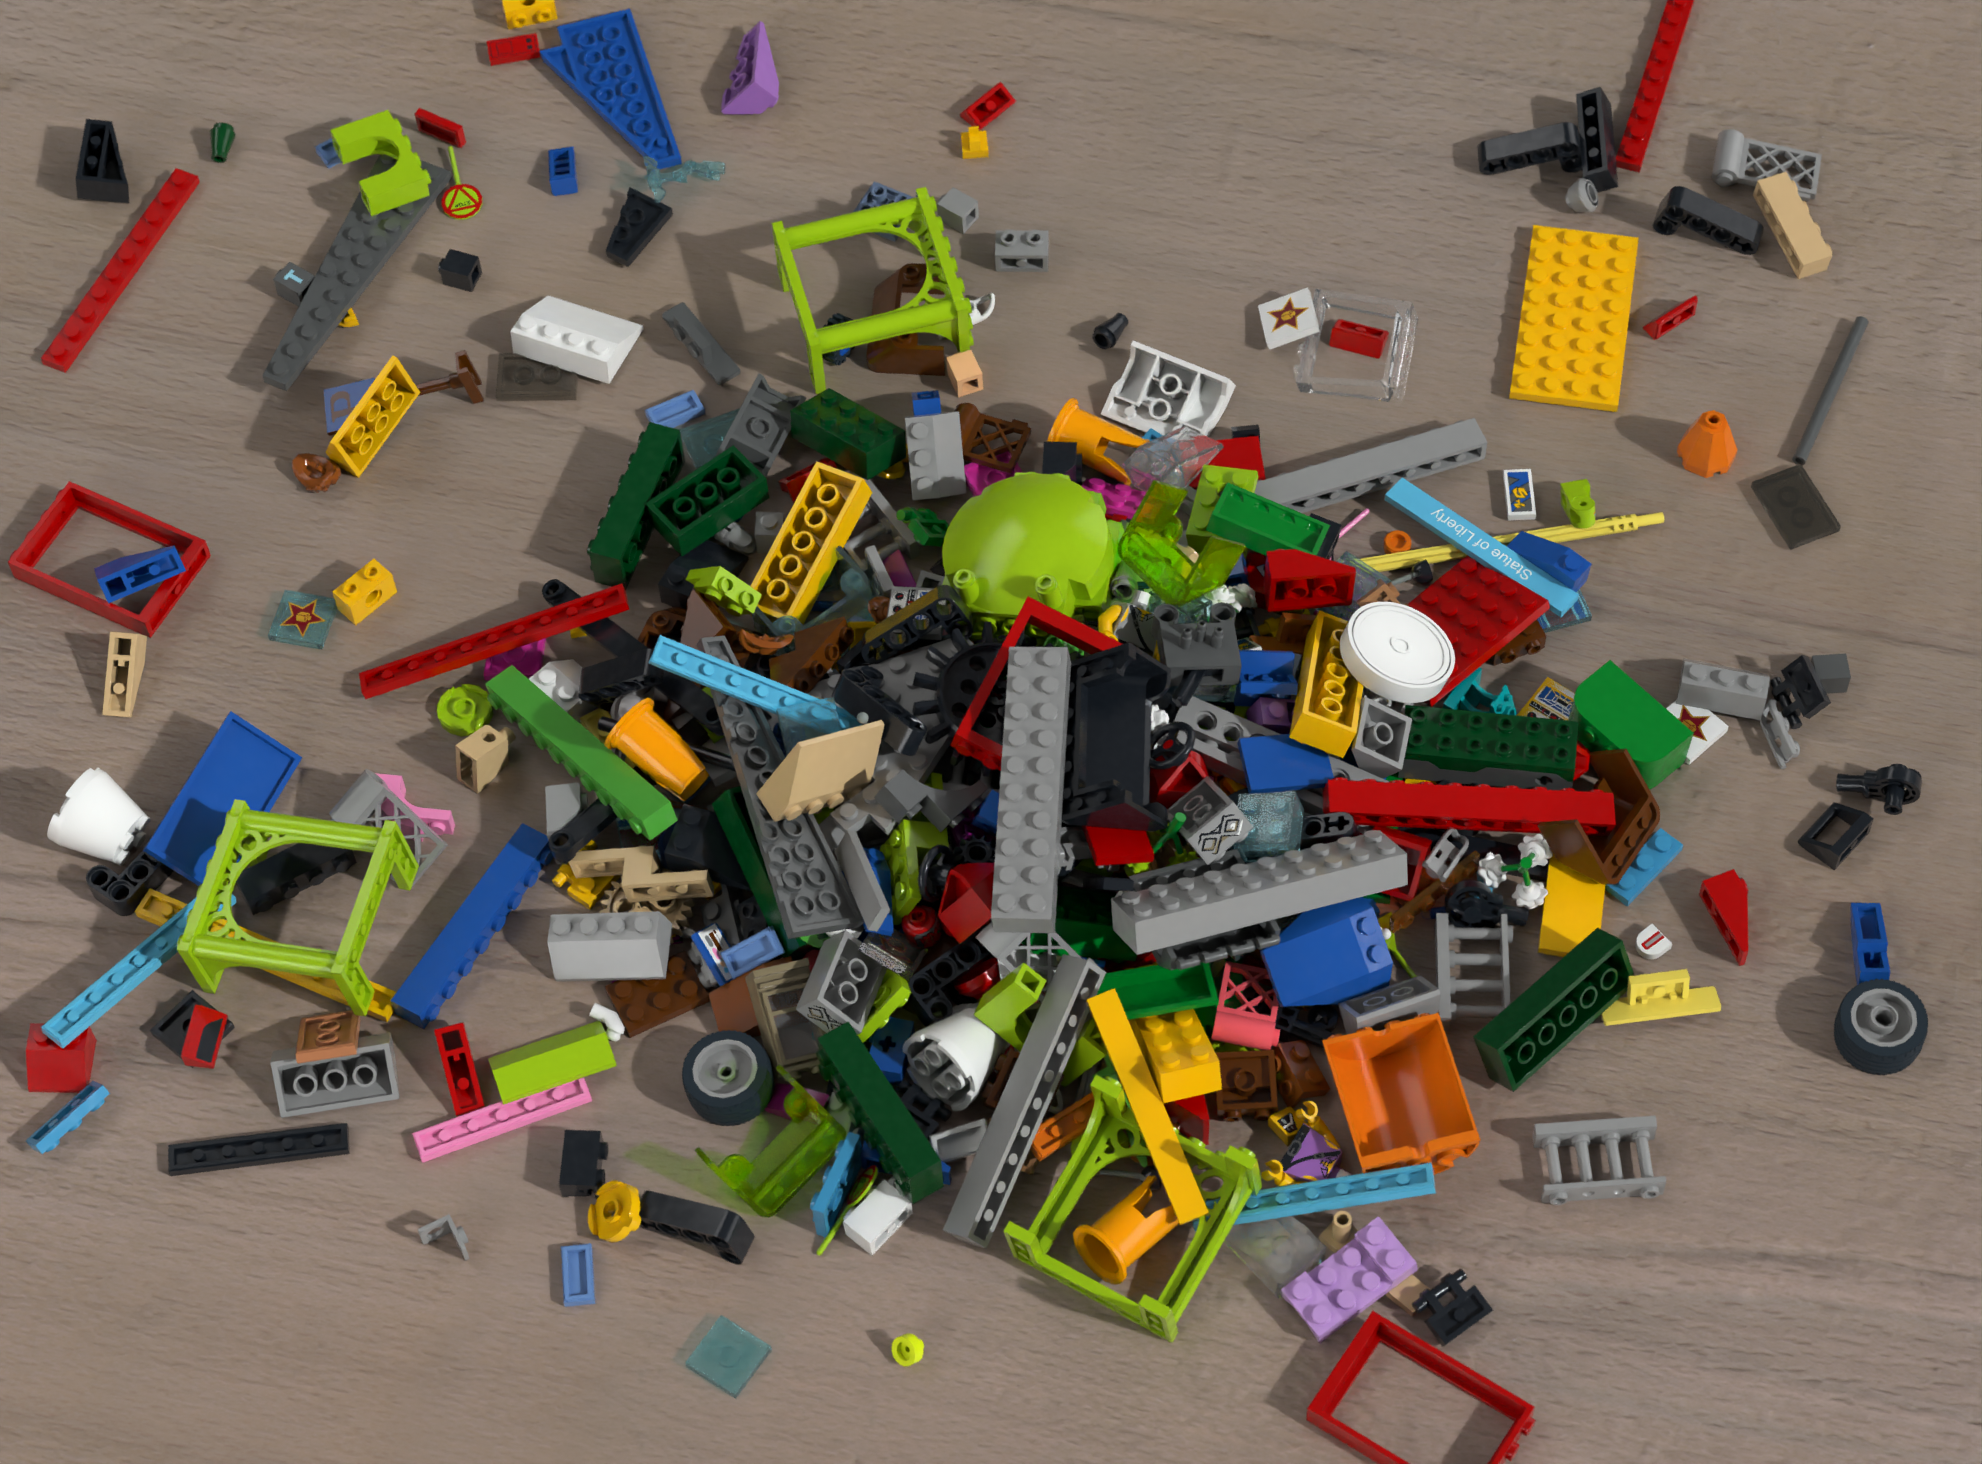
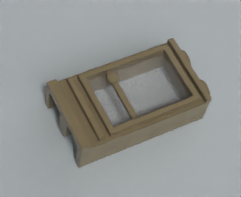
M808 958L753 970L745 977L764 1047L773 1069L774 1079L784 1077V1081H791L802 1077L801 1073L811 1071L812 1075L820 1074L818 1065L821 1063L816 1055V1051L819 1050L817 1038L826 1034V1032L796 1010L811 974Z

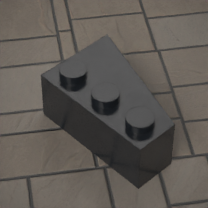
M86 119L76 173L77 199L130 204L128 182L123 169V162L120 157L112 121Z

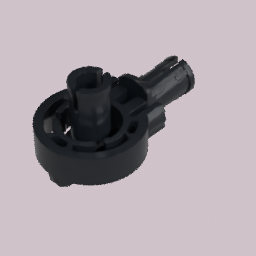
M1892 764L1876 771L1866 770L1864 775L1838 773L1836 789L1837 792L1863 793L1866 798H1877L1885 802L1884 812L1890 815H1898L1902 813V805L1913 803L1919 799L1922 777L1915 769L1907 768L1902 764Z
M1461 881L1449 889L1444 899L1448 920L1455 927L1482 928L1485 926L1494 928L1495 924L1500 923L1501 914H1507V923L1525 927V921L1528 920L1529 910L1527 908L1503 904V896L1492 893L1489 887L1480 881Z

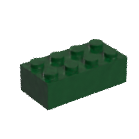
M830 388L790 410L792 438L866 480L871 479L906 458V434L904 429Z
M733 445L645 504L649 523L681 556H684L770 497L766 477Z

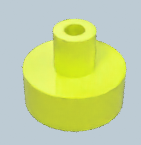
M906 1333L894 1339L892 1354L900 1365L905 1367L911 1366L919 1362L923 1357L924 1343L914 1334Z

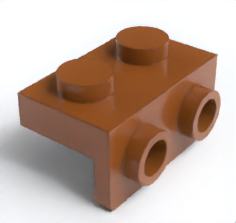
M1304 1040L1278 1043L1277 1047L1272 1049L1275 1056L1276 1087L1287 1107L1294 1108L1302 1098L1325 1096L1330 1090L1326 1079Z

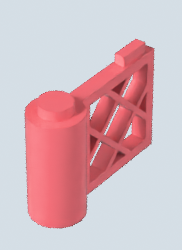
M1226 961L1211 1040L1260 1050H1271V1046L1277 1047L1280 1029L1275 1028L1279 1003L1274 989L1265 992L1257 983L1262 979L1270 980L1266 969ZM1230 972L1242 974L1247 981L1236 987L1229 978ZM1252 986L1259 996L1248 1002L1241 991ZM1234 995L1242 1004L1237 1009L1224 1007L1225 1000ZM1264 1001L1271 1009L1270 1016L1258 1014L1253 1007Z

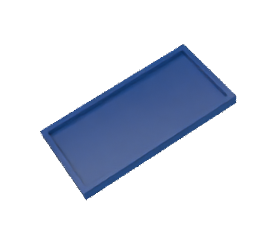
M230 711L143 851L199 886L203 883L207 863L213 857L217 837L222 834L226 814L231 810L234 800L246 801L250 810L270 812L302 757ZM238 856L236 863L241 860L242 856Z

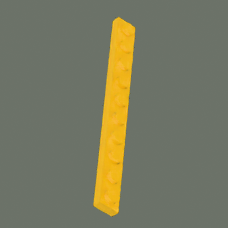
M149 888L136 908L135 913L137 917L161 927L187 904ZM219 919L213 922L210 932L222 929L226 925L227 920ZM239 926L244 932L254 938L279 943ZM231 931L228 936L234 938L235 932ZM262 969L349 1006L334 979ZM369 981L375 992L367 1014L388 1022L394 1012L390 1000L396 994V991Z

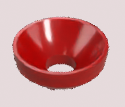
M993 957L985 960L954 982L953 987L957 990L958 994L974 997L977 1000L1000 982L997 958Z

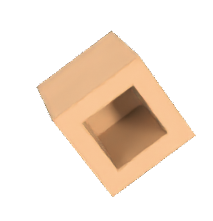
M972 350L957 352L952 356L946 357L947 374L958 397L983 390V375Z

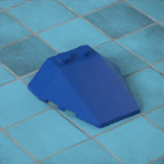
M1363 897L1299 913L1297 919L1280 931V942L1278 945L1260 950L1280 1007L1335 1005L1388 987L1390 984L1393 961L1374 908Z

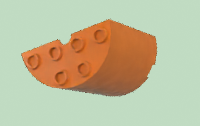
M1422 1013L1415 1016L1414 1019L1405 1021L1393 1020L1386 1023L1385 1029L1380 1031H1373L1371 1027H1364L1355 1033L1347 1035L1335 1034L1326 1040H1322L1363 1173L1432 1163L1434 1175L1454 1167L1453 1160L1460 1156L1468 1158L1476 1150L1480 1143V1137L1439 1013Z

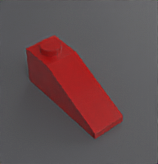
M1732 869L1703 880L1699 896L1738 965L1741 966L1745 964L1749 950L1748 887L1745 880L1739 878L1735 870Z
M464 1022L435 1029L434 1032L456 1116L485 1107Z

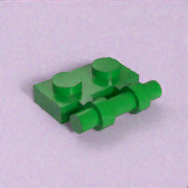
M906 507L897 511V519L909 524L907 527L912 531L914 539L923 546H943L949 524L945 520H939L935 512L927 508L916 510L912 507Z

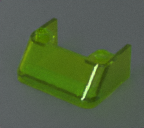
M1153 480L1119 540L1118 555L1166 604L1180 607L1222 587L1246 546L1243 543L1211 535L1197 561L1194 563L1176 546L1182 536L1183 526L1175 514L1186 497L1188 490Z
M780 1064L775 1069L794 1087L784 1100V1110L793 1119L784 1130L751 1163L743 1155L731 1154L717 1165L700 1147L695 1150L705 1164L762 1217L776 1215L835 1155L838 1143L841 1140L845 1141L847 1137L844 1127Z

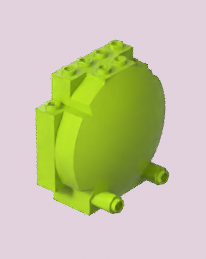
M1016 472L1014 477L1000 480L984 488L981 495L971 497L959 509L944 537L942 559L945 576L942 585H948L955 589L973 614V634L969 638L970 641L982 640L981 635L985 622H991L994 638H998L1000 635H1008L1028 596L1078 622L1079 620L1098 622V617L1111 606L1113 593L1110 589V583L1122 560L1127 539L1122 522L1106 520L1105 513L1107 508L1102 493L1087 491L1082 486L1071 481L1069 475ZM958 621V622H957V623H959V624L962 625V626L967 624L966 622H963V621ZM1029 623L1025 626L1024 634L1036 638V646L1043 647L1044 642L1051 634Z

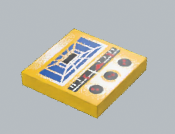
M1547 677L1517 716L1568 720L1575 693Z

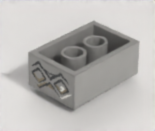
M1208 776L1167 809L1168 821L1170 823L1177 812L1185 814L1186 820L1178 833L1207 865L1221 859L1229 847L1234 843L1244 840L1249 831L1254 828L1235 803Z
M846 930L830 937L822 945L796 1010L826 1033L849 1021L857 1035L860 1034L889 963Z

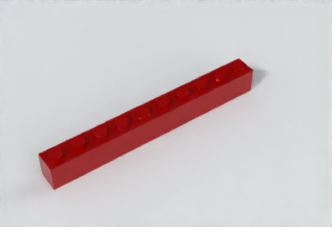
M1337 777L1328 780L1322 791L1323 814L1346 812L1353 817L1356 825L1541 833L1538 828L1540 822L1577 819L1585 834L1589 836H1609L1616 825L1614 795L1599 789L1583 792L1572 788L1547 790L1545 787L1519 789V787L1514 785L1498 788L1490 787L1487 784L1462 786L1460 783L1434 785L1428 781L1412 784L1405 783L1402 780L1377 782L1374 779L1348 781L1346 778Z

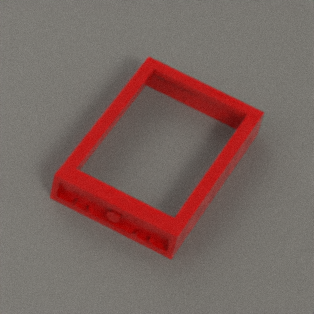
M69 481L64 489L57 493L51 506L42 513L35 527L26 534L25 540L20 547L11 554L8 564L14 578L151 638L210 558L211 554L206 540ZM79 508L165 547L175 545L177 552L183 554L181 560L186 571L164 580L138 615L113 603L108 604L102 598L34 569V566Z
M1028 596L964 716L951 746L956 748L960 754L972 756L982 761L986 767L1001 771L1003 746L971 729L1009 658V647H1015L1027 623L1089 654L1098 653L1122 645V643Z
M1373 1310L1307 1408L1306 1420L1374 1462L1378 1464H1410L1332 1417L1343 1397L1379 1343L1382 1342L1514 1421L1487 1464H1504L1506 1459L1512 1461L1520 1447L1517 1441L1522 1434L1528 1436L1536 1422L1532 1418L1535 1406Z

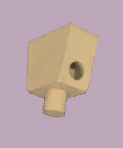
M484 725L455 745L457 779L477 794L481 792L508 764V746L516 740L514 732L508 727H504L498 732L490 725Z

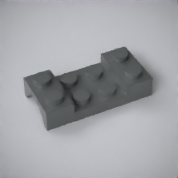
M758 373L715 457L734 445L766 477L791 430L790 410L805 402L807 397L803 395L788 397L770 388L764 375Z

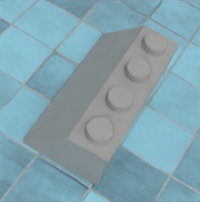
M660 911L551 915L547 943L554 978L557 982L666 979L672 923Z
M391 1032L359 1037L356 1055L297 1064L296 1048L273 1051L270 1063L281 1118L395 1100L400 1097L396 1057Z

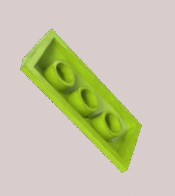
M596 1021L488 1058L503 1105L617 1066L601 1021Z

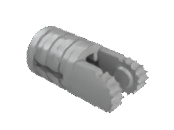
M736 522L731 523L712 536L721 543L726 544L729 548H735L746 555L756 553L757 548L753 537Z

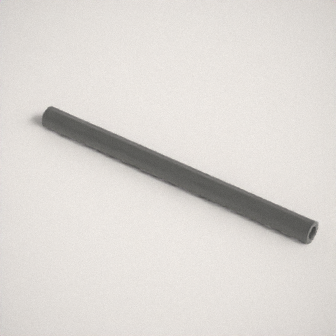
M1858 316L1854 321L1792 458L1793 462L1797 465H1804L1867 328L1869 321L1865 317Z

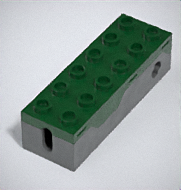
M1405 705V716L1412 718L1403 768L1399 771L1398 775L1399 778L1439 782L1450 780L1449 783L1469 785L1478 783L1500 788L1514 785L1519 787V789L1545 787L1547 790L1572 788L1573 781L1588 771L1590 751L1577 739L1578 721Z

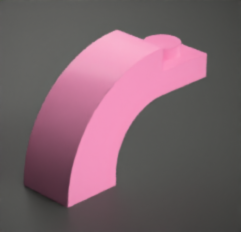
M375 773L437 835H453L455 822L451 810L414 806L405 799L406 788L402 776ZM388 798L381 804L382 817L394 816V803ZM401 819V832L403 836L414 835V822L410 819Z

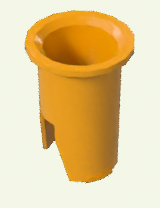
M1075 398L1069 399L1063 406L1047 439L1049 442H1077V453H1082L1083 465L1130 486L1135 478L1115 461L1103 455L1109 442L1148 450L1150 445L1149 439H1143L1080 409Z
M651 698L643 699L634 705L615 724L605 740V747L607 749L618 748L657 784L682 801H685L704 784L709 774L682 737L653 711L654 701Z
M1148 1176L1142 1184L1092 1226L1080 1225L1073 1233L1076 1249L1085 1264L1098 1277L1110 1284H1121L1127 1277L1126 1269L1179 1224L1172 1205L1153 1212L1147 1218L1141 1214L1153 1196L1150 1186L1157 1179L1156 1176Z

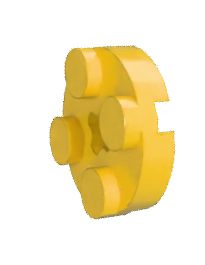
M616 1180L602 1185L595 1194L599 1196L595 1205L590 1204L588 1210L589 1229L602 1240L612 1243L624 1239L631 1231H636L640 1226L638 1189Z

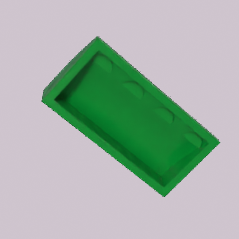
M1227 482L1211 514L1206 531L1265 556L1267 551L1277 549H1296L1317 556L1330 525Z
M1202 962L1198 966L1183 970H1169L1159 965L1106 973L1097 992V995L1115 988L1128 1020L1219 1005L1209 963Z

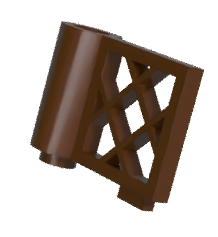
M971 403L958 404L954 412L959 411L963 460L1012 474L1031 435V428L1028 427V423L1015 419L1009 422L982 414ZM984 424L994 426L997 431L984 436L981 429ZM1013 432L1022 435L1019 440L1011 443L1008 442L1005 436ZM1001 437L1005 445L992 450L988 442ZM981 444L987 450V452L979 455L971 453L973 447ZM1007 451L1011 455L1009 463L998 461L995 457Z

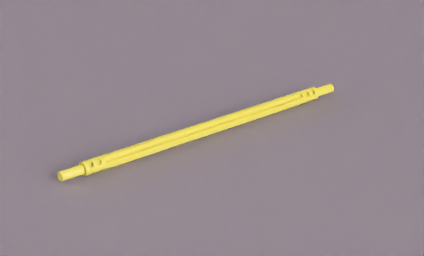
M1663 512L1641 516L1630 514L1595 520V524L1592 527L1584 529L1576 528L1569 524L1526 531V533L1555 543L1634 531L1638 530V527L1664 523ZM1519 533L1493 538L1507 546ZM1447 544L1339 563L1355 567L1356 576L1412 567L1415 563L1425 559L1429 564L1463 559L1467 555L1453 545Z

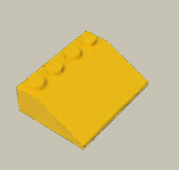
M392 355L332 438L325 452L340 468L358 478L420 394L419 389L397 357Z

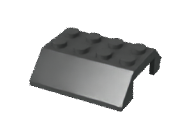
M1235 849L1227 851L1221 859L1211 862L1209 865L1199 858L1129 876V879L1134 881L1133 891L1137 892L1149 889L1152 885H1165L1176 882L1180 878H1193L1201 876L1207 871H1220L1231 868L1235 864L1245 863L1239 851ZM1274 919L1267 921V923L1262 922L1154 950L1152 953L1160 967L1169 970H1183L1198 966L1201 962L1209 963L1227 958V955L1236 956L1255 951V948L1262 949L1278 945L1280 942V928Z

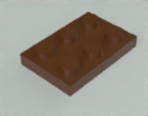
M685 950L668 957L666 979L618 980L605 986L606 993L630 1038L710 1002L709 995L700 982Z

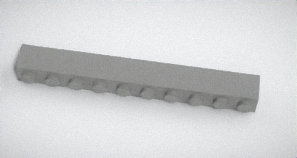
M1475 418L1465 421L1460 420L1442 428H1433L1428 432L1415 436L1410 435L1391 443H1383L1378 447L1359 450L1351 455L1332 458L1327 462L1317 465H1308L1303 469L1282 473L1270 479L1258 480L1255 494L1300 513H1305L1392 487L1401 478L1409 482L1485 459L1488 442Z
M1064 954L1060 960L943 1228V1231L961 1241L985 1249L989 1244L1090 1011L1086 1000L1097 995L1106 974L1104 970L1089 960Z

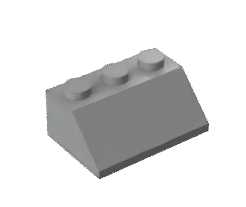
M959 411L905 416L912 499L940 498L967 493Z
M1683 658L1676 704L1761 720L1767 700L1770 677L1768 674Z
M1417 976L1338 1003L1346 1034L1355 1033L1364 1027H1371L1373 1031H1380L1385 1029L1386 1023L1393 1020L1405 1021L1414 1019L1415 1016L1422 1013H1439L1441 994L1436 986L1422 976Z

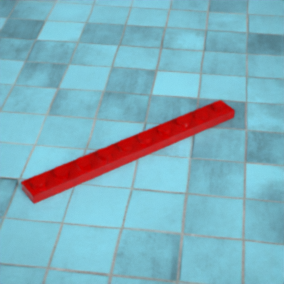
M1667 0L1616 156L1617 168L1640 173L1695 0Z
M175 168L41 357L43 365L64 373L67 372L200 183L197 175Z
M619 584L359 673L361 692L365 699H369L630 610L626 591L623 584Z

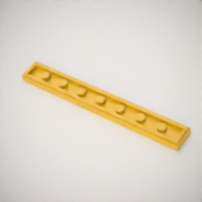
M1115 988L1087 999L1088 1007L1179 1225L1207 1215L1209 1213Z

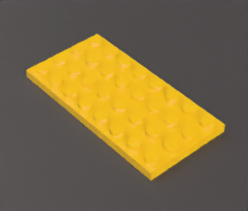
M1533 225L1509 399L1617 412L1638 237Z

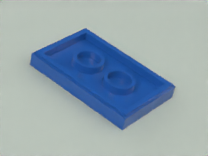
M1290 734L1239 738L1237 743L1249 795L1324 788L1327 781L1334 778L1328 753L1313 746L1299 743L1289 738Z

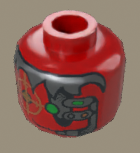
M917 905L908 915L902 917L901 926L907 941L913 947L919 949L929 948L940 940L943 929L937 912L932 907Z

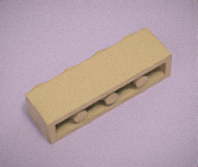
M1787 172L1758 180L1753 196L1797 278L1801 279L1827 270L1832 258L1831 247L1828 243L1824 242L1819 225L1813 222L1807 203L1802 201L1798 194L1795 181L1790 179Z

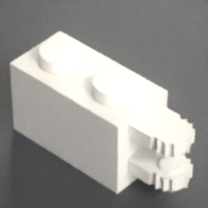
M894 1176L888 1182L884 1179L878 1186H872L865 1194L863 1202L858 1207H852L844 1217L845 1234L871 1256L913 1214L912 1203L907 1196L902 1197L894 1184L896 1180Z

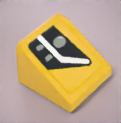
M1292 1107L1285 1108L1268 1117V1126L1287 1146L1292 1143L1302 1124L1307 1125L1304 1120L1296 1117V1111Z

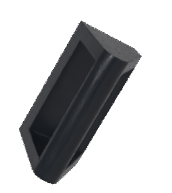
M1834 802L1798 840V844L1835 871L1869 834L1874 818L1863 811ZM1836 816L1851 826L1833 846L1815 840Z

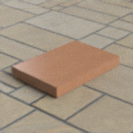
M350 1010L300 1019L295 1053L297 1064L356 1055L361 1022L360 1016L355 1015Z

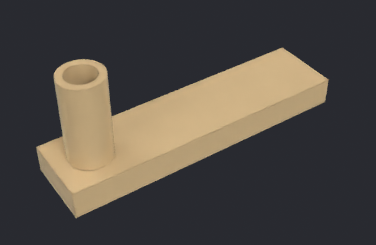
M1339 1211L1334 1215L1333 1222L1319 1235V1241L1335 1253L1355 1238L1354 1234L1359 1230L1351 1224L1352 1217L1348 1212ZM1412 1274L1385 1295L1413 1317L1417 1312L1412 1307V1303L1420 1298L1419 1294L1428 1287Z

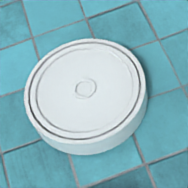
M1373 602L1360 607L1351 616L1340 638V653L1350 673L1367 689L1389 700L1402 703H1419L1432 699L1442 690L1454 669V650L1444 631L1423 613L1399 603Z

